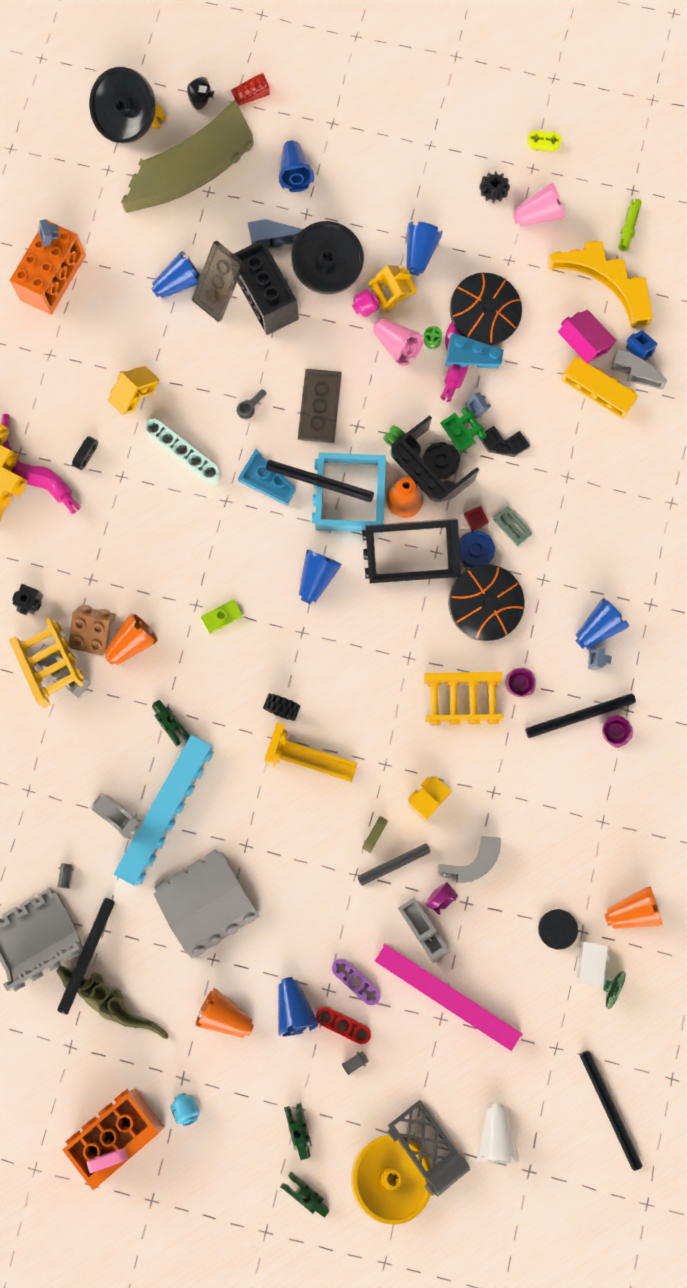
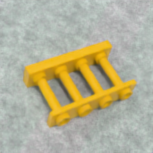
M50 618L46 619L49 628L32 638L20 641L14 636L9 639L36 702L43 708L51 705L48 699L50 694L75 681L79 686L84 685L82 680L84 675L76 667L75 662L77 660L67 648L69 643L60 633L62 632L61 626L57 621L53 622ZM53 634L56 641L55 644L32 657L28 655L27 651L31 646ZM60 650L63 659L40 672L35 670L34 666H36L37 662ZM67 665L71 674L47 688L42 686L43 678Z
M502 672L424 673V684H428L430 687L431 715L425 716V722H429V725H440L441 722H449V725H458L460 721H468V724H480V721H488V724H499V721L504 719V714H497L496 686L502 681ZM459 683H467V686H469L470 715H458L457 686H459ZM478 683H486V686H488L489 714H478L477 712ZM440 684H448L450 687V715H439L438 687Z

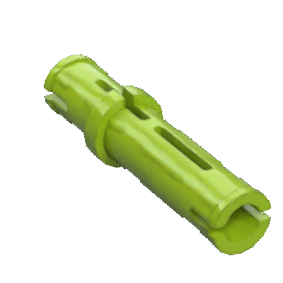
M635 198V201L634 199L630 201L625 225L620 232L622 235L618 249L621 251H625V248L626 251L630 249V243L635 235L634 229L642 205L640 199Z

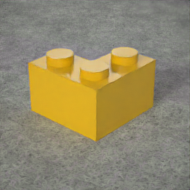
M146 366L123 371L119 374L118 381L111 389V394L107 401L122 415L133 412L142 397L154 393L160 379Z
M433 776L431 779L427 777L420 785L423 788L420 791L415 790L408 798V807L424 822L427 821L452 792L436 776Z

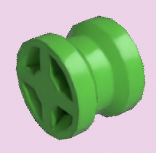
M430 326L424 332V344L430 349L438 348L442 341V331L439 327Z
M392 425L390 432L385 434L383 439L388 445L392 446L394 442L405 435V432L399 427Z

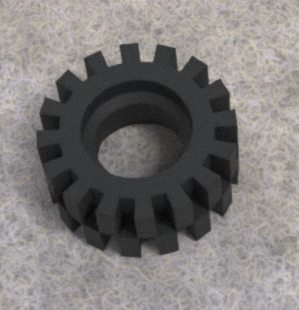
M268 693L263 709L281 718L295 721L301 706L285 697Z

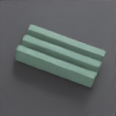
M508 506L493 517L496 524L517 547L532 535V532ZM505 513H507L512 518V520L521 528V530L525 533L524 536L515 527V525L504 515ZM500 517L504 520V522L513 530V532H514L520 539H518V538L509 530V528L500 520Z

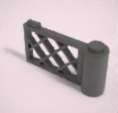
M421 1100L417 1101L387 1125L389 1127L387 1132L394 1142L396 1140L399 1141L425 1178V1188L430 1195L439 1197L470 1171L468 1162L457 1152ZM417 1107L423 1113V1121L412 1120L413 1110ZM399 1121L408 1122L407 1134L399 1133L394 1125ZM411 1123L422 1125L421 1137L410 1135ZM426 1126L435 1129V1139L425 1138ZM410 1138L421 1140L419 1152L410 1149ZM424 1141L435 1143L434 1154L423 1153ZM438 1143L445 1144L449 1149L450 1153L445 1157L437 1155ZM422 1156L433 1158L432 1168L428 1171L422 1166Z

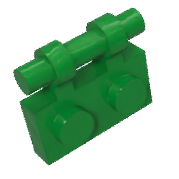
M467 407L462 408L463 416L460 418L455 412L440 422L460 454L476 444L473 438L475 435H478L481 440L487 436L482 424L477 422L475 414ZM469 422L472 428L467 430L464 425L465 423Z

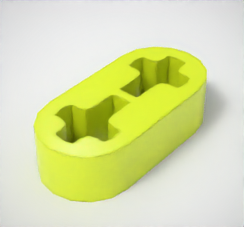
M532 131L528 136L527 145L533 150L553 152L560 148L562 139L555 132Z

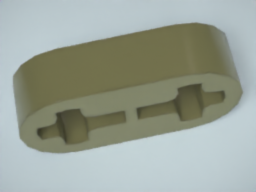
M379 816L362 849L371 853L389 820Z

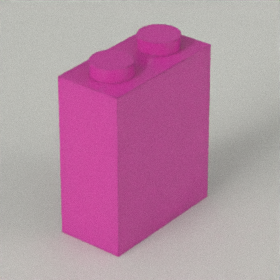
M588 309L581 313L577 312L571 318H565L561 323L562 327L558 331L587 364L608 353L617 342Z

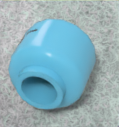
M181 1093L174 1097L175 1101L171 1104L170 1109L176 1123L182 1124L185 1127L196 1122L200 1114V1108L193 1095H186V1093Z

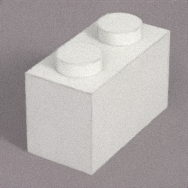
M588 942L580 943L577 983L601 987L604 986V983H607L608 971L605 968L606 962L610 960V950H608L607 945Z

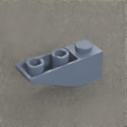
M267 219L248 222L251 244L263 239L268 248L294 244L295 239L303 230Z

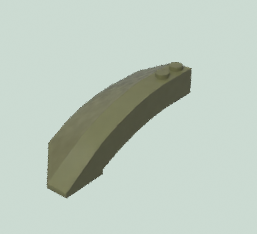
M235 100L231 102L209 124L180 144L148 159L143 160L141 158L138 163L140 169L137 174H133L128 185L131 189L128 195H124L121 200L124 211L129 213L165 204L185 196L215 179L233 163H237L245 152L250 151L254 145L253 134L238 103Z

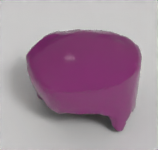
M528 668L513 669L506 675V688L516 697L531 695L536 688L535 675Z
M619 715L612 716L604 722L602 736L608 744L614 748H619L626 745L632 739L633 728L624 717Z
M445 882L430 894L425 905L440 915V909H446L453 901H456L458 894L448 882Z

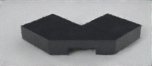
M495 426L484 431L487 436L483 440L480 439L488 452L515 457L530 448V444L520 431L504 440Z

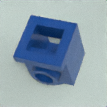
M641 330L629 336L626 349L633 355L647 360L652 357L658 343Z

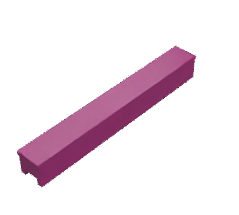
M385 943L383 944V948L374 962L510 1051L513 1050L520 1036L522 1037L523 1035L521 1032Z

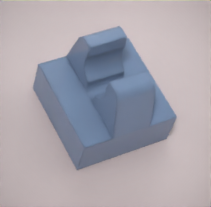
M47 219L39 220L38 232L43 247L51 246V240L58 239L57 233H59L57 224H48Z
M480 392L474 393L465 403L467 408L475 414V419L479 418L491 407L484 400L486 397L481 395Z
M598 647L589 650L588 669L597 670L604 668L606 664H611L612 656L605 654V648Z

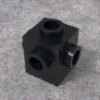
M21 584L19 590L12 597V604L17 608V612L26 616L28 613L34 615L41 607L43 594L35 588Z

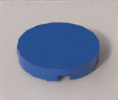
M469 532L463 535L459 541L460 560L468 567L472 568L478 565L489 564L494 557L495 545L492 538L485 532Z

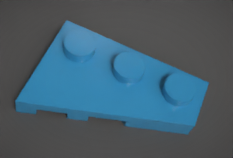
M452 333L444 366L457 364L460 367L476 365L478 368H499L502 363L504 350Z
M255 449L238 477V482L288 506L296 492V488L283 475L266 470L268 460Z

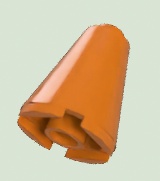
M409 477L401 478L389 489L386 496L387 507L390 512L401 518H409L416 515L422 508L424 500L422 491L414 480Z
M131 613L105 650V658L110 664L113 665L115 663L119 665L158 642V638L154 631L150 634L149 626L136 614L133 615Z
M651 886L645 887L607 909L608 913L604 914L607 925H612L613 929L663 925Z
M216 988L209 992L200 1009L202 1016H197L195 1026L241 1038H244L246 1035L249 1036L254 1027L252 1018Z

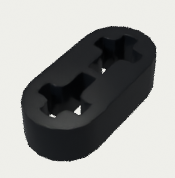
M91 436L84 440L73 458V467L79 470H83L98 446V440Z

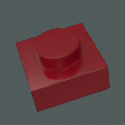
M481 506L467 511L463 515L471 532L489 524Z

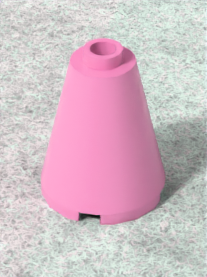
M553 183L547 185L515 208V213L513 214L515 223H519L520 226L565 218L564 209L560 203V197Z
M386 319L378 320L374 324L373 332L397 364L406 366L410 363L408 360L411 358L415 359L424 344V341L421 339L423 335Z

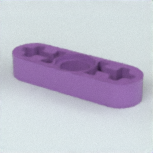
M338 959L333 963V974L368 1005L378 1003L380 1000L379 990L349 962L344 959ZM337 963L340 965L345 963V970L347 972L350 969L354 971V973L349 975L347 981L343 979L346 976L343 972H336ZM353 976H359L362 979L360 987L354 988L351 986L350 979ZM365 983L369 985L366 987L369 992L373 990L376 992V1000L370 999L368 1001L366 999L367 994L364 991L362 995L358 993V991L363 989Z

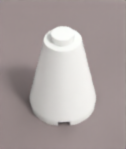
M491 1104V1108H487L477 1155L478 1162H482V1158H485L487 1163H511V1159H514L515 1163H519V1155L508 1109L504 1108L503 1104Z

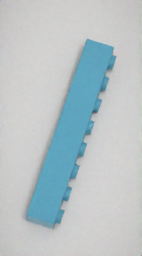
M193 735L189 737L142 822L143 825L135 834L113 875L133 886H138V884L144 882L147 876L145 871L156 860V851L165 844L166 838L164 837L175 826L176 821L174 819L177 813L181 814L186 805L184 803L186 797L192 795L196 779H200L205 771L203 766L206 761L210 762L214 755L212 745Z

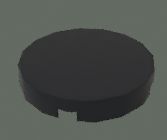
M437 442L426 449L423 461L439 479H445L454 475L458 470L460 456L454 446L446 444V442Z
M561 909L550 910L539 920L538 935L547 947L555 950L566 949L577 938L578 924L569 912Z

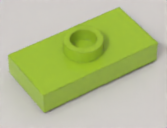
M233 599L202 615L201 619L209 634L242 618L243 615Z

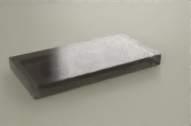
M218 241L213 242L192 297V301L217 322L223 319L244 266L242 260Z
M305 368L298 440L335 443L342 372Z

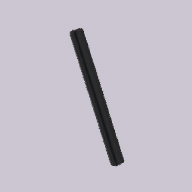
M268 460L266 464V470L367 502H372L374 498V492L273 460Z
M630 693L525 729V733L528 738H532L632 705L636 702L634 694Z
M104 898L57 1008V1011L61 1014H69L115 902L112 899Z
M588 1050L580 1054V1058L633 1171L639 1170L643 1165L591 1052Z

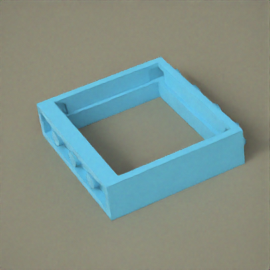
M319 453L318 459H315L314 469L318 470V475L324 476V463L378 465L376 521L321 519L323 488L314 485V488H317V495L313 494V506H316V513L312 512V524H315V529L362 532V530H365V525L383 524L386 455Z

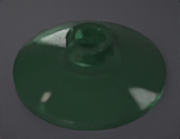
M625 971L619 972L612 981L607 980L603 987V991L606 992L605 1006L607 1009H611L619 997L626 978Z

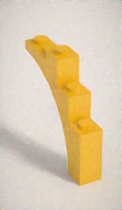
M589 241L584 244L583 250L575 249L563 253L557 251L549 255L548 269L577 271L593 277L609 288L622 303L631 327L648 326L653 315L646 277L640 278L635 276L627 279L624 259L618 260L614 258L606 261L603 241Z
M0 424V521L6 507L11 503L12 496L20 497L21 493L25 491L28 482L11 472L17 463L19 455L2 446L10 432V429Z

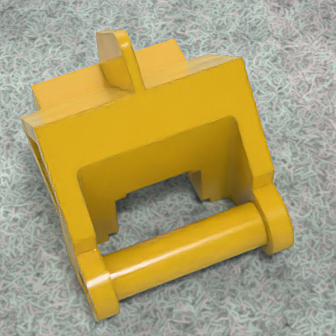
M387 265L368 283L382 305L381 309L383 312L396 308L398 302L417 293V289L411 279V274L407 272L405 267L400 269L399 266ZM381 284H384L385 287L388 286L392 293V298L388 301L379 286Z

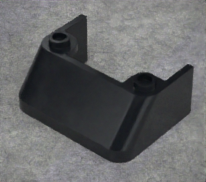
M429 415L394 442L390 453L392 458L414 480L430 500L442 502L453 499L476 480L480 469L476 467L456 484L453 481L442 482L419 457L421 446L416 441L429 430L432 417Z

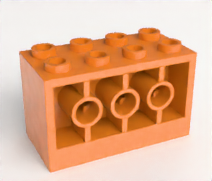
M57 225L59 233H57L58 239L51 240V246L43 247L39 232H37L9 280L20 301L50 315L53 314L86 256L78 234Z
M135 1088L131 1091L126 1089L114 1099L116 1102L114 1105L110 1103L98 1113L100 1116L98 1119L95 1116L81 1127L83 1129L82 1133L77 1131L65 1141L67 1146L62 1149L92 1190L96 1189L165 1128ZM122 1148L126 1149L127 1160L92 1173L89 1172L87 1161Z

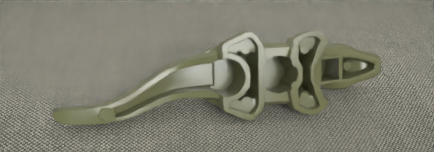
M60 966L56 972L66 988L73 970ZM92 973L89 980L83 978L77 993L100 1016L117 1022L124 1027L144 1028L154 1031L162 1038L168 1039V1033L158 1024L130 1013L123 1006L124 997L119 989L110 990L103 985L104 979L99 973Z

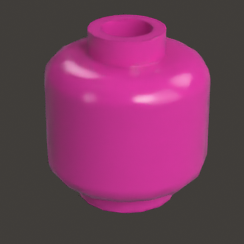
M365 289L354 296L352 307L357 315L360 313L363 317H367L378 310L380 302L374 291L370 292V290Z

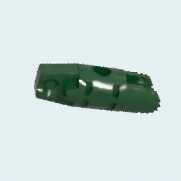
M160 700L154 702L152 705V709L156 713L154 717L164 731H166L175 746L177 747L181 743L175 733L176 731L179 732L183 739L188 740L190 735L172 713V710L169 707H165Z
M302 1103L296 1104L299 1120L295 1121L290 1106L284 1107L294 1150H298L300 1160L308 1159L311 1156L309 1146H312Z
M290 1172L288 1177L299 1186L295 1192L285 1183H282L280 1188L309 1212L314 1214L316 1211L325 1218L330 1210L322 1203L324 1198L293 1172ZM305 1194L310 1195L308 1199L303 1198Z

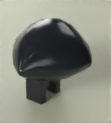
M198 77L187 85L189 101L196 110L203 109L207 105L209 98H213L214 90H211L206 77Z

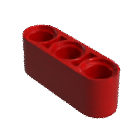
M323 1006L316 1013V1020L321 1026L358 1044H366L371 1038V1031L367 1025L331 1007ZM324 1010L331 1014V1019L327 1022L322 1021L319 1016ZM343 1019L349 1022V1028L345 1031L338 1028V1022ZM365 1029L368 1032L367 1037L364 1040L358 1039L356 1036L357 1030Z

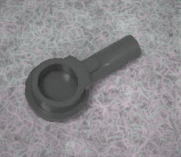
M261 389L251 400H245L238 404L236 409L237 415L242 419H250L255 412L254 406L267 394L266 391Z

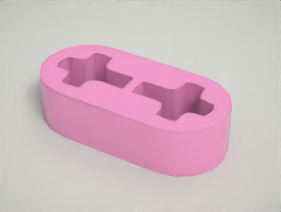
M122 1148L87 1161L89 1172L92 1173L127 1160L126 1149Z

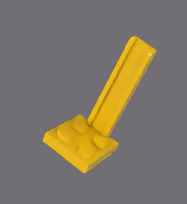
M276 723L264 759L267 766L275 768L276 763L279 764L280 760L352 782L358 763L287 741L289 734L285 725Z

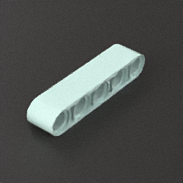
M150 419L146 422L145 429L152 441L207 484L214 485L219 482L220 473L218 467L159 420ZM154 427L159 428L156 432H150ZM168 438L173 439L171 443H164ZM182 449L187 450L185 454H178ZM196 460L202 461L201 464L197 466H194L193 462ZM210 471L216 472L212 477L207 476Z

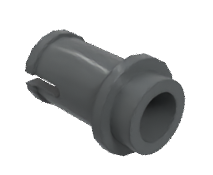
M61 863V866L58 867L60 873L57 887L70 889L71 873L74 871L72 864Z
M363 1051L360 1053L356 1052L357 1055L342 1063L347 1075H350L362 1066H367L366 1063L369 1060Z

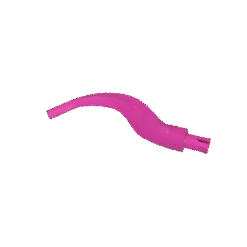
M452 322L446 331V350H448L451 334L460 335ZM457 364L449 366L444 379L446 386L440 396L443 401L447 397L446 402H451L456 388H460L464 381L469 365L467 367H460Z
M2 414L1 424L8 428L10 415ZM7 438L2 446L12 451ZM17 459V463L11 472L27 480V485L46 489L57 502H63L71 514L76 513L72 505L77 510L81 508L80 504L71 496L72 490L54 471L43 466L27 465Z

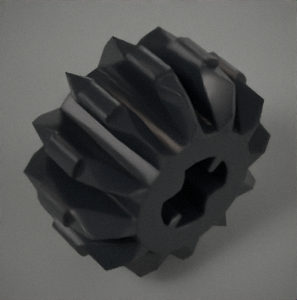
M497 171L493 175L488 172L487 177L483 176L479 186L481 197H485L486 202L491 199L493 204L495 200L501 202L503 198L508 196V191L510 190L508 178H504L503 173L498 175Z

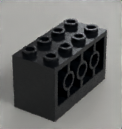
M263 239L230 255L234 277L266 335L299 320L297 299Z

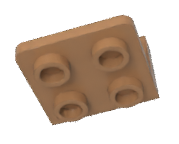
M89 605L79 606L72 612L69 647L79 651L104 655L107 649L109 628L115 621L116 614L111 613L107 609H92Z

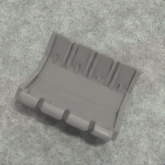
M216 849L204 856L206 860L204 863L199 859L187 867L188 873L183 869L170 877L172 883L169 884L165 880L154 887L156 893L153 895L169 927L184 951L192 959L202 955L205 950L219 944L221 940L235 934L240 928L254 922L260 916L241 887L222 852L218 853Z
M50 887L37 894L40 902L35 897H32L20 904L21 913L18 907H15L2 914L5 922H2L0 918V962L7 976L8 982L3 983L6 991H19L25 987L24 983L28 980L36 981L44 976L42 972L47 969L52 971L62 965L61 961L66 958L71 960L80 955L78 951L83 949L79 932L58 892L53 893Z

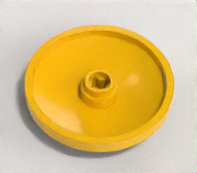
M390 1135L380 1136L368 1142L359 1151L352 1167L351 1186L357 1204L367 1216L383 1224L397 1225L414 1219L426 1207L431 1195L425 1188V1178L398 1140L394 1142ZM410 1140V1149L419 1152L420 1146ZM422 1156V1166L426 1171L431 1169L428 1157Z

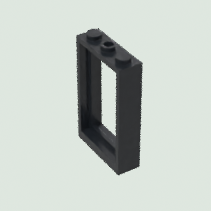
M456 518L365 525V530H362V540L366 541L367 549H363L364 560H368V567L364 568L365 579H369L370 584L452 578L461 575L458 519ZM446 528L448 569L376 574L374 533Z

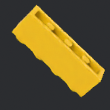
M577 356L568 366L561 381L621 419L625 418L639 396L633 389L624 387L617 379L610 378L601 369L594 368Z

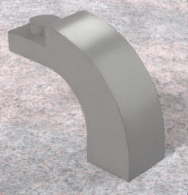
M103 792L90 806L92 811L106 820L122 836L129 840L135 836L143 825L137 818Z
M481 836L478 855L471 864L466 866L439 864L437 873H442V877L454 878V875H457V883H467L481 878L495 865L500 853L501 838Z

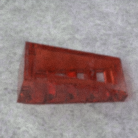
M264 73L249 79L231 90L239 106L270 95L269 85ZM240 92H242V95H243L242 98H240V96H239V93H240Z

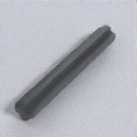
M425 843L359 875L357 879L360 885L363 886L431 852L430 848Z

